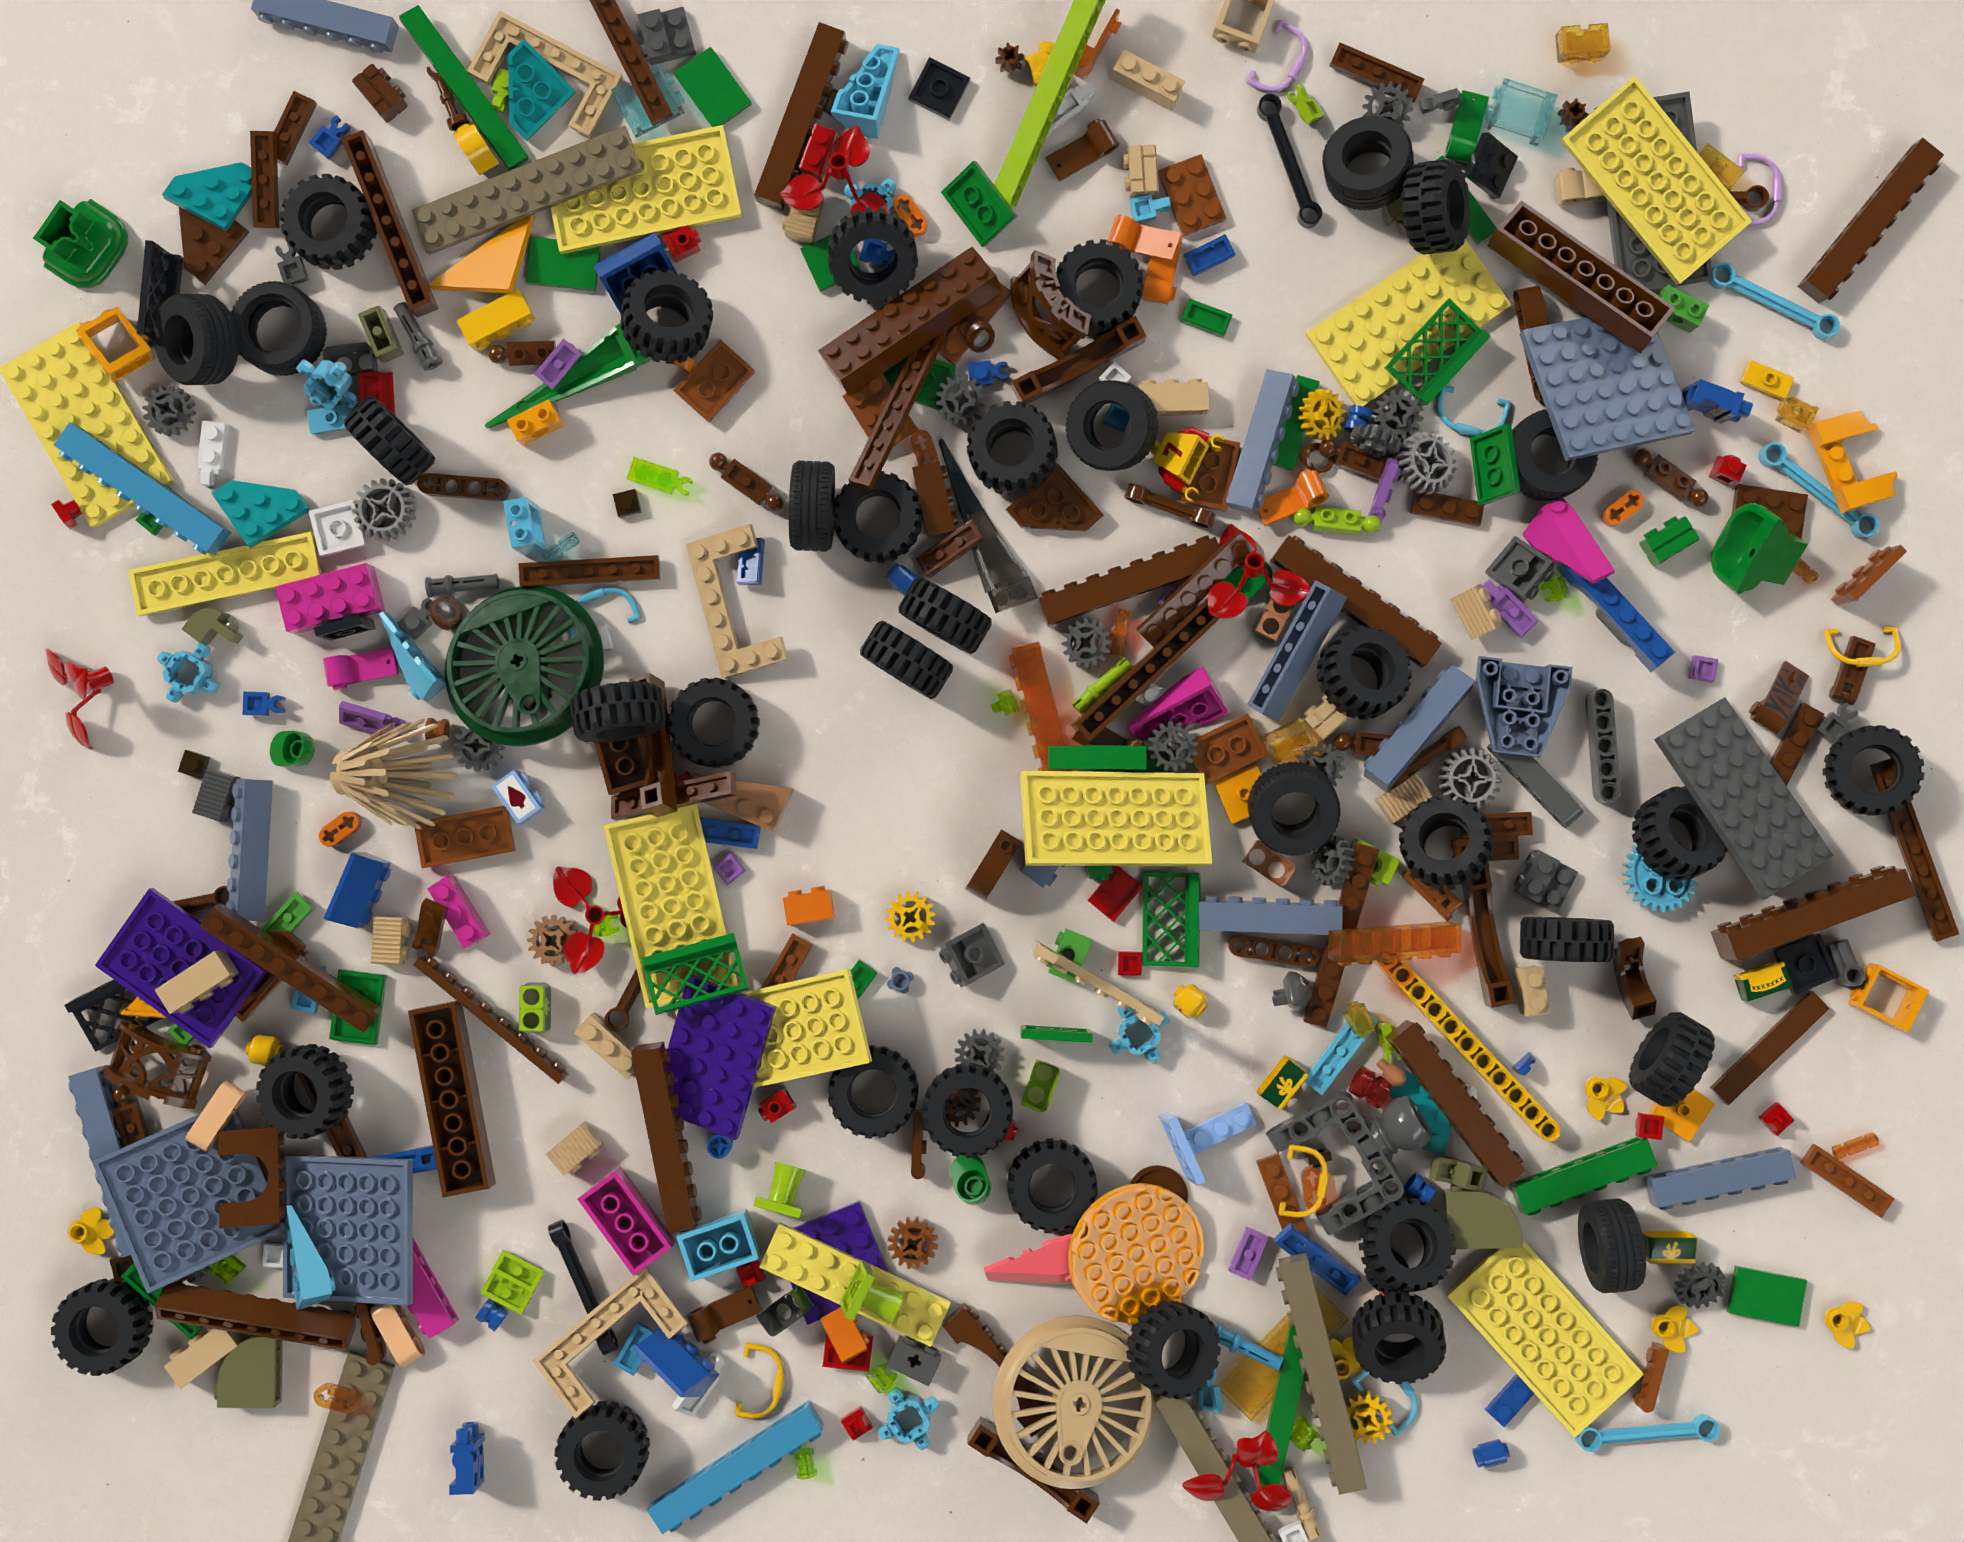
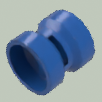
M1351 405L1348 411L1350 416L1345 422L1344 430L1352 433L1355 426L1359 427L1362 424L1367 427L1366 424L1371 419L1372 410L1359 405Z
M717 1133L714 1134L707 1144L708 1153L716 1159L724 1158L733 1148V1139Z
M1414 1173L1405 1183L1404 1192L1408 1196H1414L1416 1199H1419L1420 1203L1429 1202L1436 1192V1187L1432 1183H1426L1420 1174Z
M489 1298L475 1319L480 1322H488V1328L495 1332L507 1316L508 1311L504 1308L498 1309L495 1302Z

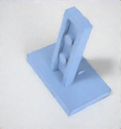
M1246 1102L1185 1131L1182 1130L1177 1116L1168 1112L1159 1115V1119L1187 1180L1197 1186L1206 1181L1194 1154L1256 1125Z

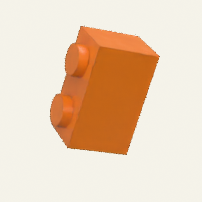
M825 886L811 888V893L802 894V890L788 892V897H783L787 926L835 917L831 889L825 890Z
M840 1307L820 1319L842 1364L868 1350L865 1344L869 1343V1340L864 1330L858 1331L855 1322L858 1321L857 1317L853 1321L845 1318Z

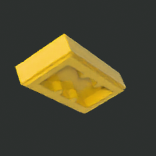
M1750 360L1740 383L1783 401L1788 395L1794 377Z

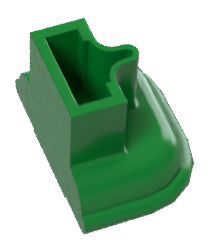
M92 199L81 201L75 208H71L59 200L33 237L34 240L46 247L43 253L44 268L77 288H92L100 285L110 275L128 245V233L124 223L116 215Z
M1756 503L1744 504L1730 516L1715 542L1711 553L1713 573L1721 582L1737 594L1754 589L1761 581L1784 585L1808 544L1793 533H1789L1788 528L1783 524V520L1764 506Z

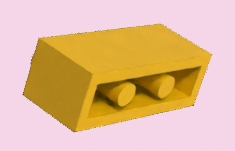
M518 288L512 294L508 293L456 321L469 346L474 350H483L491 345L490 342L496 339H505L511 335L512 331L530 326L532 324L531 321L535 320L536 317L524 294Z

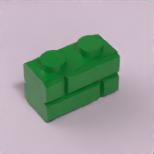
M1674 516L1663 523L1665 527L1658 531L1654 528L1643 535L1645 539L1639 542V545L1647 555L1651 565L1656 566L1699 541V536L1692 528L1687 517L1684 516L1678 519Z

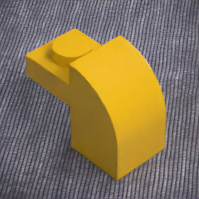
M473 121L461 125L453 133L457 143L479 175L499 164Z

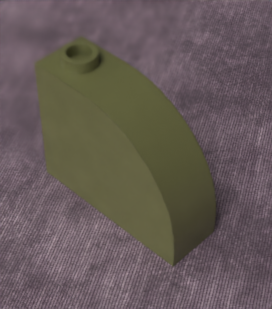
M1450 1185V1189H1446L1447 1218L1451 1225L1448 1230L1450 1234L1454 1233L1455 1240L1452 1241V1247H1456V1249L1523 1248L1519 1221L1514 1211L1503 1199L1486 1190L1480 1192L1457 1185Z
M253 1335L231 1350L224 1359L218 1374L217 1386L214 1391L217 1408H275L282 1402L283 1340Z

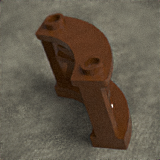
M1034 250L1031 254L1030 263L1018 277L1013 276L1011 278V301L1015 314L1029 337L1044 351L1060 360L1065 357V354L1081 338L1084 339L1088 335L1091 315L1079 309L1068 297L1064 298L1058 289L1060 284L1056 275V258ZM1035 298L1041 301L1047 310L1050 322L1044 321L1035 305Z
M139 1021L120 1022L119 1027L122 1030L110 1065L104 1066L102 1074L118 1087L122 1086V1084L131 1088L130 1093L149 1100L153 1096L157 1097V1099H164L163 1104L195 1109L197 1104L196 1097L207 1065L212 1058L206 1051V1048L197 1044L189 1046L166 1039L150 1031ZM158 1053L165 1061L171 1073L161 1074L152 1081L147 1080L145 1066L139 1058L148 1054ZM185 1058L199 1060L195 1073L182 1072V1070L193 1066V1064H186ZM137 1068L139 1075L135 1074L133 1070ZM193 1078L189 1091H187L185 1079ZM162 1079H173L167 1081L168 1087L161 1084Z

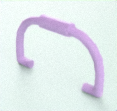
M1279 20L1273 32L1278 34L1283 27L1294 33L1301 42L1302 51L1291 68L1287 80L1278 86L1269 87L1253 80L1256 71L1251 70L1246 79L1247 84L1268 93L1279 92L1287 88L1292 81L1296 80L1306 62L1305 57L1308 49L1303 33L1283 20Z
M1739 154L1738 168L1744 167V160H1758L1769 165L1773 171V208L1766 217L1752 220L1748 226L1763 225L1775 216L1779 204L1782 202V178H1780L1779 169L1774 161L1764 155Z

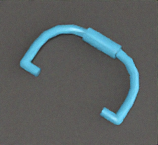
M1446 385L1439 392L1437 412L1446 426L1454 429L1455 432L1470 436H1477L1489 431L1451 422L1444 414L1443 398L1445 391L1453 393L1454 387ZM1500 398L1497 400V404L1504 405L1505 407L1500 423L1496 427L1505 424L1508 419L1511 402Z
M601 587L581 595V598L576 600L581 605L582 603L586 604L604 597L608 593L620 594L627 599L634 613V616L627 618L628 622L632 623L641 618L637 605L631 595L620 588L609 587L603 589ZM568 614L566 616V621H568L571 618ZM573 627L568 630L571 639L577 637Z
M1363 1370L1352 1379L1353 1385L1359 1392L1364 1389L1359 1382L1369 1374V1371L1365 1372ZM1402 1382V1384L1398 1385L1410 1397L1412 1410L1410 1416L1399 1427L1395 1428L1393 1424L1389 1425L1394 1436L1399 1435L1413 1422L1418 1411V1402L1414 1394L1415 1390L1409 1382Z

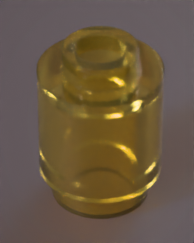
M1354 1001L1345 1007L1346 1010L1343 1012V1015L1354 1034H1357L1359 1038H1363L1375 1031V1022L1364 1003Z

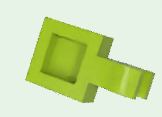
M499 68L491 89L496 94L492 100V106H495V111L504 113L509 99L508 71Z
M1295 85L1294 87L1298 92L1297 96H1295L1293 91L1288 92L1286 96L1290 102H1296L1295 106L1299 111L1300 118L1307 124L1320 121L1325 114L1314 97L1308 96L1304 85Z
M1378 1022L1375 1025L1379 1045L1383 1048V1059L1388 1064L1391 1063L1390 1055L1394 1052L1397 1060H1401L1385 1039L1394 1030V1027L1389 1022Z

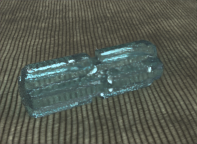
M571 532L560 539L558 544H553L543 551L542 557L544 560L554 561L562 556L564 551L567 552L578 545L580 540L577 535Z

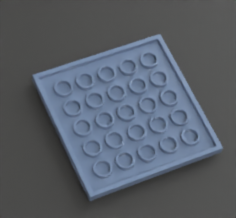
M1589 317L1525 329L1519 334L1565 461L1690 435L1695 431L1659 333L1654 336L1642 353L1633 349Z
M237 1110L223 1131L245 1129ZM200 1114L92 1161L147 1294L287 1230L284 1220L283 1223L219 1228V1204L251 1201L264 1191L268 1181L255 1155H218V1138L207 1152L185 1140L186 1135Z
M285 1155L286 1169L283 1170V1179H286L287 1191L286 1194H283V1203H286L287 1206L292 1205L326 1265L329 1277L333 1276L335 1291H332L328 1301L407 1306L412 1304L413 1159ZM286 1230L283 1231V1298H295L292 1279H294L296 1267L293 1268L290 1265V1249L293 1246L288 1244Z

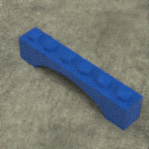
M1563 563L1557 566L1556 570L1566 581L1586 595L1611 620L1630 644L1636 654L1635 656L1650 672H1653L1676 653L1607 577L1593 584L1572 572L1569 566Z

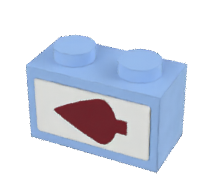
M513 770L491 787L516 823L524 824L546 809L543 805L545 800L537 790L533 791L529 785L531 780L524 771Z

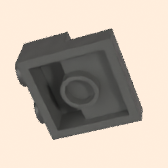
M684 7L661 12L659 8L637 14L639 21L635 22L638 36H643L645 42L640 44L644 58H649L651 65L696 54Z
M1514 536L1485 572L1486 575L1505 588H1508L1517 599L1525 603L1527 599L1533 600L1539 592L1538 586L1542 581L1548 582L1554 574V570H1552L1554 564L1553 560L1517 536Z
M1534 850L1533 853H1529L1525 860V865H1527L1523 873H1519L1515 879L1514 885L1516 887L1514 892L1554 913H1558L1578 871L1540 850Z
M984 923L939 946L941 949L939 951L941 960L945 964L948 963L952 970L950 972L951 980L954 984H959L960 987L967 986L1005 965Z

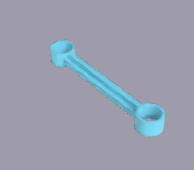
M1721 262L1712 268L1713 280L1708 281L1712 287L1722 289L1727 286L1811 327L1812 333L1817 339H1829L1837 334L1840 329V321L1835 315L1824 314L1820 316L1736 275L1734 267L1727 262ZM1721 268L1727 272L1728 281L1726 283L1719 282L1716 279V269ZM1824 319L1831 323L1832 332L1830 334H1825L1821 331L1819 326L1821 320Z
M1773 442L1761 448L1758 458L1763 466L1767 468L1777 467L1851 524V532L1856 538L1865 539L1874 536L1878 532L1880 524L1878 519L1872 514L1862 515L1856 510L1841 514L1833 492L1787 457L1786 448L1781 443ZM1768 448H1775L1778 451L1779 460L1776 463H1772L1767 459L1766 451ZM1861 519H1867L1870 522V533L1864 534L1860 531L1859 521Z
M1700 1414L1692 1422L1600 1430H1597L1592 1425H1588L1575 1437V1440L1582 1449L1588 1452L1598 1450L1602 1444L1698 1436L1705 1442H1711L1719 1436L1720 1427L1709 1415ZM1704 1421H1711L1713 1425L1711 1432L1707 1435H1700V1424ZM1586 1431H1594L1596 1434L1595 1441L1590 1445H1583L1581 1437Z

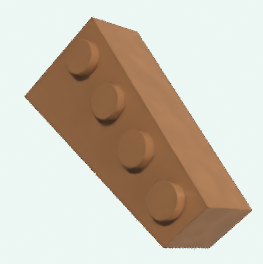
M695 774L694 778L703 777L707 775ZM736 780V796L704 803L769 831L776 832L794 789Z

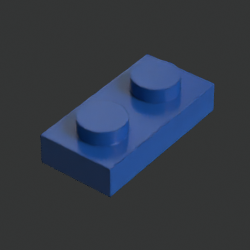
M1515 1374L1487 1405L1485 1410L1505 1427L1535 1393Z

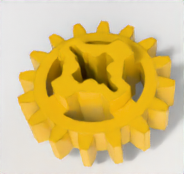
M1316 389L1315 392H1309V398H1303L1302 400L1305 406L1299 407L1303 415L1298 418L1304 421L1301 428H1307L1306 435L1313 436L1314 440H1329L1330 437H1336V431H1342L1340 422L1346 421L1342 418V414L1346 413V410L1341 409L1344 401H1338L1339 394H1332L1331 389Z
M907 891L905 898L898 894V902L891 900L890 904L893 908L886 909V912L890 913V917L885 918V921L892 924L888 927V930L895 929L894 937L896 938L901 934L903 935L902 941L904 942L907 937H910L912 942H915V936H919L921 940L924 939L923 932L925 931L929 934L931 932L928 925H935V922L930 920V918L935 916L936 912H930L929 910L933 904L925 903L926 896L919 899V892H916L914 897H911L909 891ZM906 901L916 902V904L913 907H905L904 905H902V903ZM915 908H918L914 916L917 920L915 922L911 920L904 926L903 924L907 918L905 912L910 913ZM922 908L926 912V922L920 918ZM896 911L900 914L901 923L899 925H897L895 921ZM915 926L920 929L916 932H905L907 927Z
M1370 1390L1367 1391L1366 1396H1363L1358 1391L1357 1398L1350 1395V1403L1345 1402L1355 1441L1363 1438V1444H1366L1367 1440L1371 1439L1373 1444H1376V1437L1384 1440V1432H1391L1389 1425L1393 1424V1418L1390 1417L1392 1409L1386 1408L1388 1405L1386 1399L1379 1401V1393L1372 1397ZM1377 1409L1381 1411L1383 1419L1377 1415ZM1351 1415L1353 1419L1357 1420V1426L1353 1424ZM1367 1415L1371 1416V1418L1368 1417L1366 1420L1363 1419V1417H1367Z

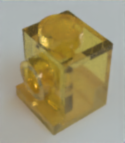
M1792 396L1786 400L1783 399L1776 410L1778 415L1775 421L1801 433L1809 429L1819 407H1813Z

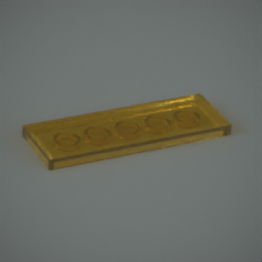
M1315 1286L1330 1341L1349 1321V1318ZM1286 1314L1257 1345L1282 1356L1290 1324L1288 1315ZM1245 1356L1218 1385H1220L1221 1392L1252 1421L1273 1400L1279 1370L1275 1371Z

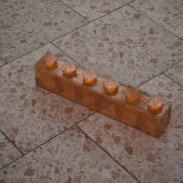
M1035 642L1012 648V654L1008 655L1011 668H1016L1018 677H1015L1014 680L1017 691L1022 690L1024 699L1020 700L1023 714L1028 713L1030 722H1027L1026 726L1029 736H1034L1036 743L1032 745L1035 759H1040L1041 767L1038 768V771H1072L1048 770V746H1066L1040 643Z
M1446 921L1329 930L1328 959L1337 961L1339 966H1352V962L1372 964V960L1390 963L1395 958H1398L1400 961H1411L1412 957L1432 959V955L1449 958L1451 954L1461 953L1462 925Z

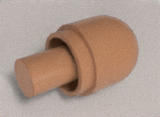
M1383 1058L1377 1062L1376 1065L1383 1071L1384 1079L1392 1086L1400 1087L1405 1084L1407 1079L1406 1073L1393 1062L1388 1064Z

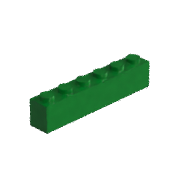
M1634 1137L1512 1182L1509 1185L1519 1211L1531 1216L1540 1213L1544 1207L1560 1206L1563 1204V1200L1584 1197L1586 1195L1585 1192L1590 1190H1603L1608 1187L1607 1184L1625 1182L1630 1179L1629 1176L1647 1174L1652 1171L1651 1168L1658 1165L1648 1139Z

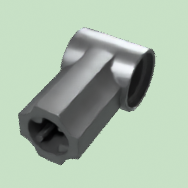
M1848 939L1826 945L1839 976L1835 978L1836 981L1843 986L1861 985L1865 980V972L1858 966ZM1849 970L1853 973L1851 981L1847 979V972Z

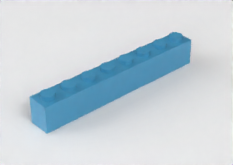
M69 422L54 443V446L61 450L59 455L70 462L75 460L80 463L79 469L89 475L92 473L99 477L97 481L107 488L113 486L118 490L116 493L118 496L128 502L130 499L136 502L137 505L135 507L146 515L151 513L156 516L154 521L165 528H168V526L172 527L175 530L174 535L184 541L189 539L195 543L193 548L205 555L208 552L216 555L232 533L81 427Z
M808 1400L652 1501L647 1509L648 1513L662 1534L668 1530L674 1532L682 1526V1521L688 1517L690 1520L694 1519L702 1513V1508L710 1505L712 1507L722 1500V1495L730 1492V1494L736 1492L742 1487L741 1483L747 1479L750 1481L756 1479L762 1474L761 1470L767 1466L770 1468L776 1466L782 1461L781 1457L787 1453L792 1455L802 1448L801 1444L807 1440L813 1442L822 1435L823 1421Z

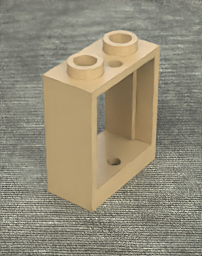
M1225 0L1212 37L1222 44L1230 43L1238 46L1244 52L1252 51L1255 53L1275 0H1245L1265 8L1255 36L1223 25L1231 0Z

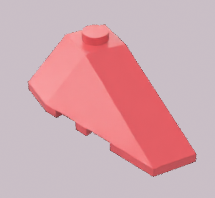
M1072 1234L1042 1242L1043 1247L1032 1251L1030 1248L1023 1250V1254L1016 1259L1014 1257H1007L984 1267L988 1281L1073 1284L1068 1266V1252Z

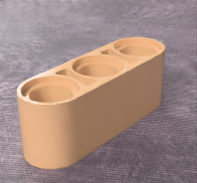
M225 1080L189 1130L185 1140L207 1152L218 1138V1131H223L242 1103L247 1092Z
M375 1304L370 1308V1313L396 1362L401 1367H405L425 1355L424 1346L401 1305Z

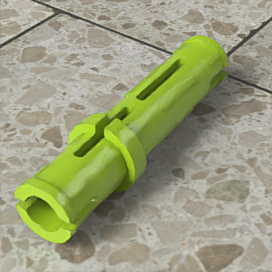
M1123 657L1092 686H1087L1086 691L1071 703L1072 706L1082 714L1117 682L1132 665Z

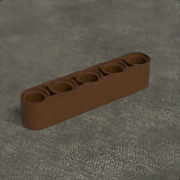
M1540 286L1514 290L1513 300L1520 333L1525 329L1549 325ZM1524 349L1535 399L1537 401L1543 400Z

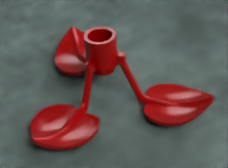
M858 125L844 132L833 143L829 158L830 169L826 170V175L820 186L816 177L802 174L793 178L786 188L780 192L781 198L789 206L803 211L813 210L822 204L823 195L820 191L825 189L829 177L832 176L837 180H847L853 197L857 202L850 209V217L852 216L851 212L858 209L859 213L865 212V207H872V211H878L879 207L884 208L886 213L889 214L885 201L879 195L869 192L860 199L851 181L848 164L853 167L860 166L870 156L869 144Z
M1230 524L1225 529L1219 541L1220 548L1239 531L1255 550L1248 554L1246 559L1240 563V565H1244V574L1236 589L1228 582H1219L1211 587L1207 597L1208 613L1211 616L1228 619L1241 614L1245 610L1248 600L1239 591L1248 577L1256 578L1261 573L1264 575L1267 584L1272 586L1269 595L1276 604L1288 607L1296 605L1306 598L1311 587L1302 577L1289 570H1279L1273 574L1271 581L1267 568L1263 567V556L1256 553L1257 545L1254 539L1236 528L1233 524Z
M47 648L45 651L48 666L54 679L60 685H66V679H69L73 684L75 692L83 700L71 710V713H66L69 731L78 743L91 750L93 747L89 745L86 728L77 716V711L95 695L102 693L101 688L113 684V676L107 667L90 672L87 668L79 667L67 661L64 668L61 660ZM87 689L89 691L93 690V692L87 696Z
M558 866L555 868L553 875V889L558 901L567 907H574L581 901L587 909L585 918L590 923L589 934L587 935L584 932L573 933L567 938L564 945L565 957L572 973H583L598 964L604 954L605 946L603 940L598 937H592L595 925L603 923L606 916L620 915L621 924L627 928L620 897L617 900L618 911H604L599 906H590L584 897L588 896L592 891L591 877L581 869Z
M1267 1430L1252 1439L1244 1437L1237 1441V1454L1232 1455V1462L1223 1481L1219 1475L1204 1474L1182 1483L1183 1488L1197 1499L1203 1501L1217 1500L1224 1496V1486L1228 1484L1235 1464L1238 1461L1240 1466L1244 1468H1253L1258 1491L1251 1494V1500L1256 1507L1264 1511H1279L1290 1506L1292 1501L1291 1492L1285 1486L1269 1484L1263 1488L1261 1485L1256 1463L1268 1466L1275 1463L1278 1459L1277 1445Z

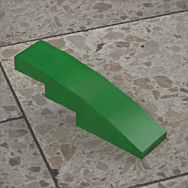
M1048 746V770H1146V746Z

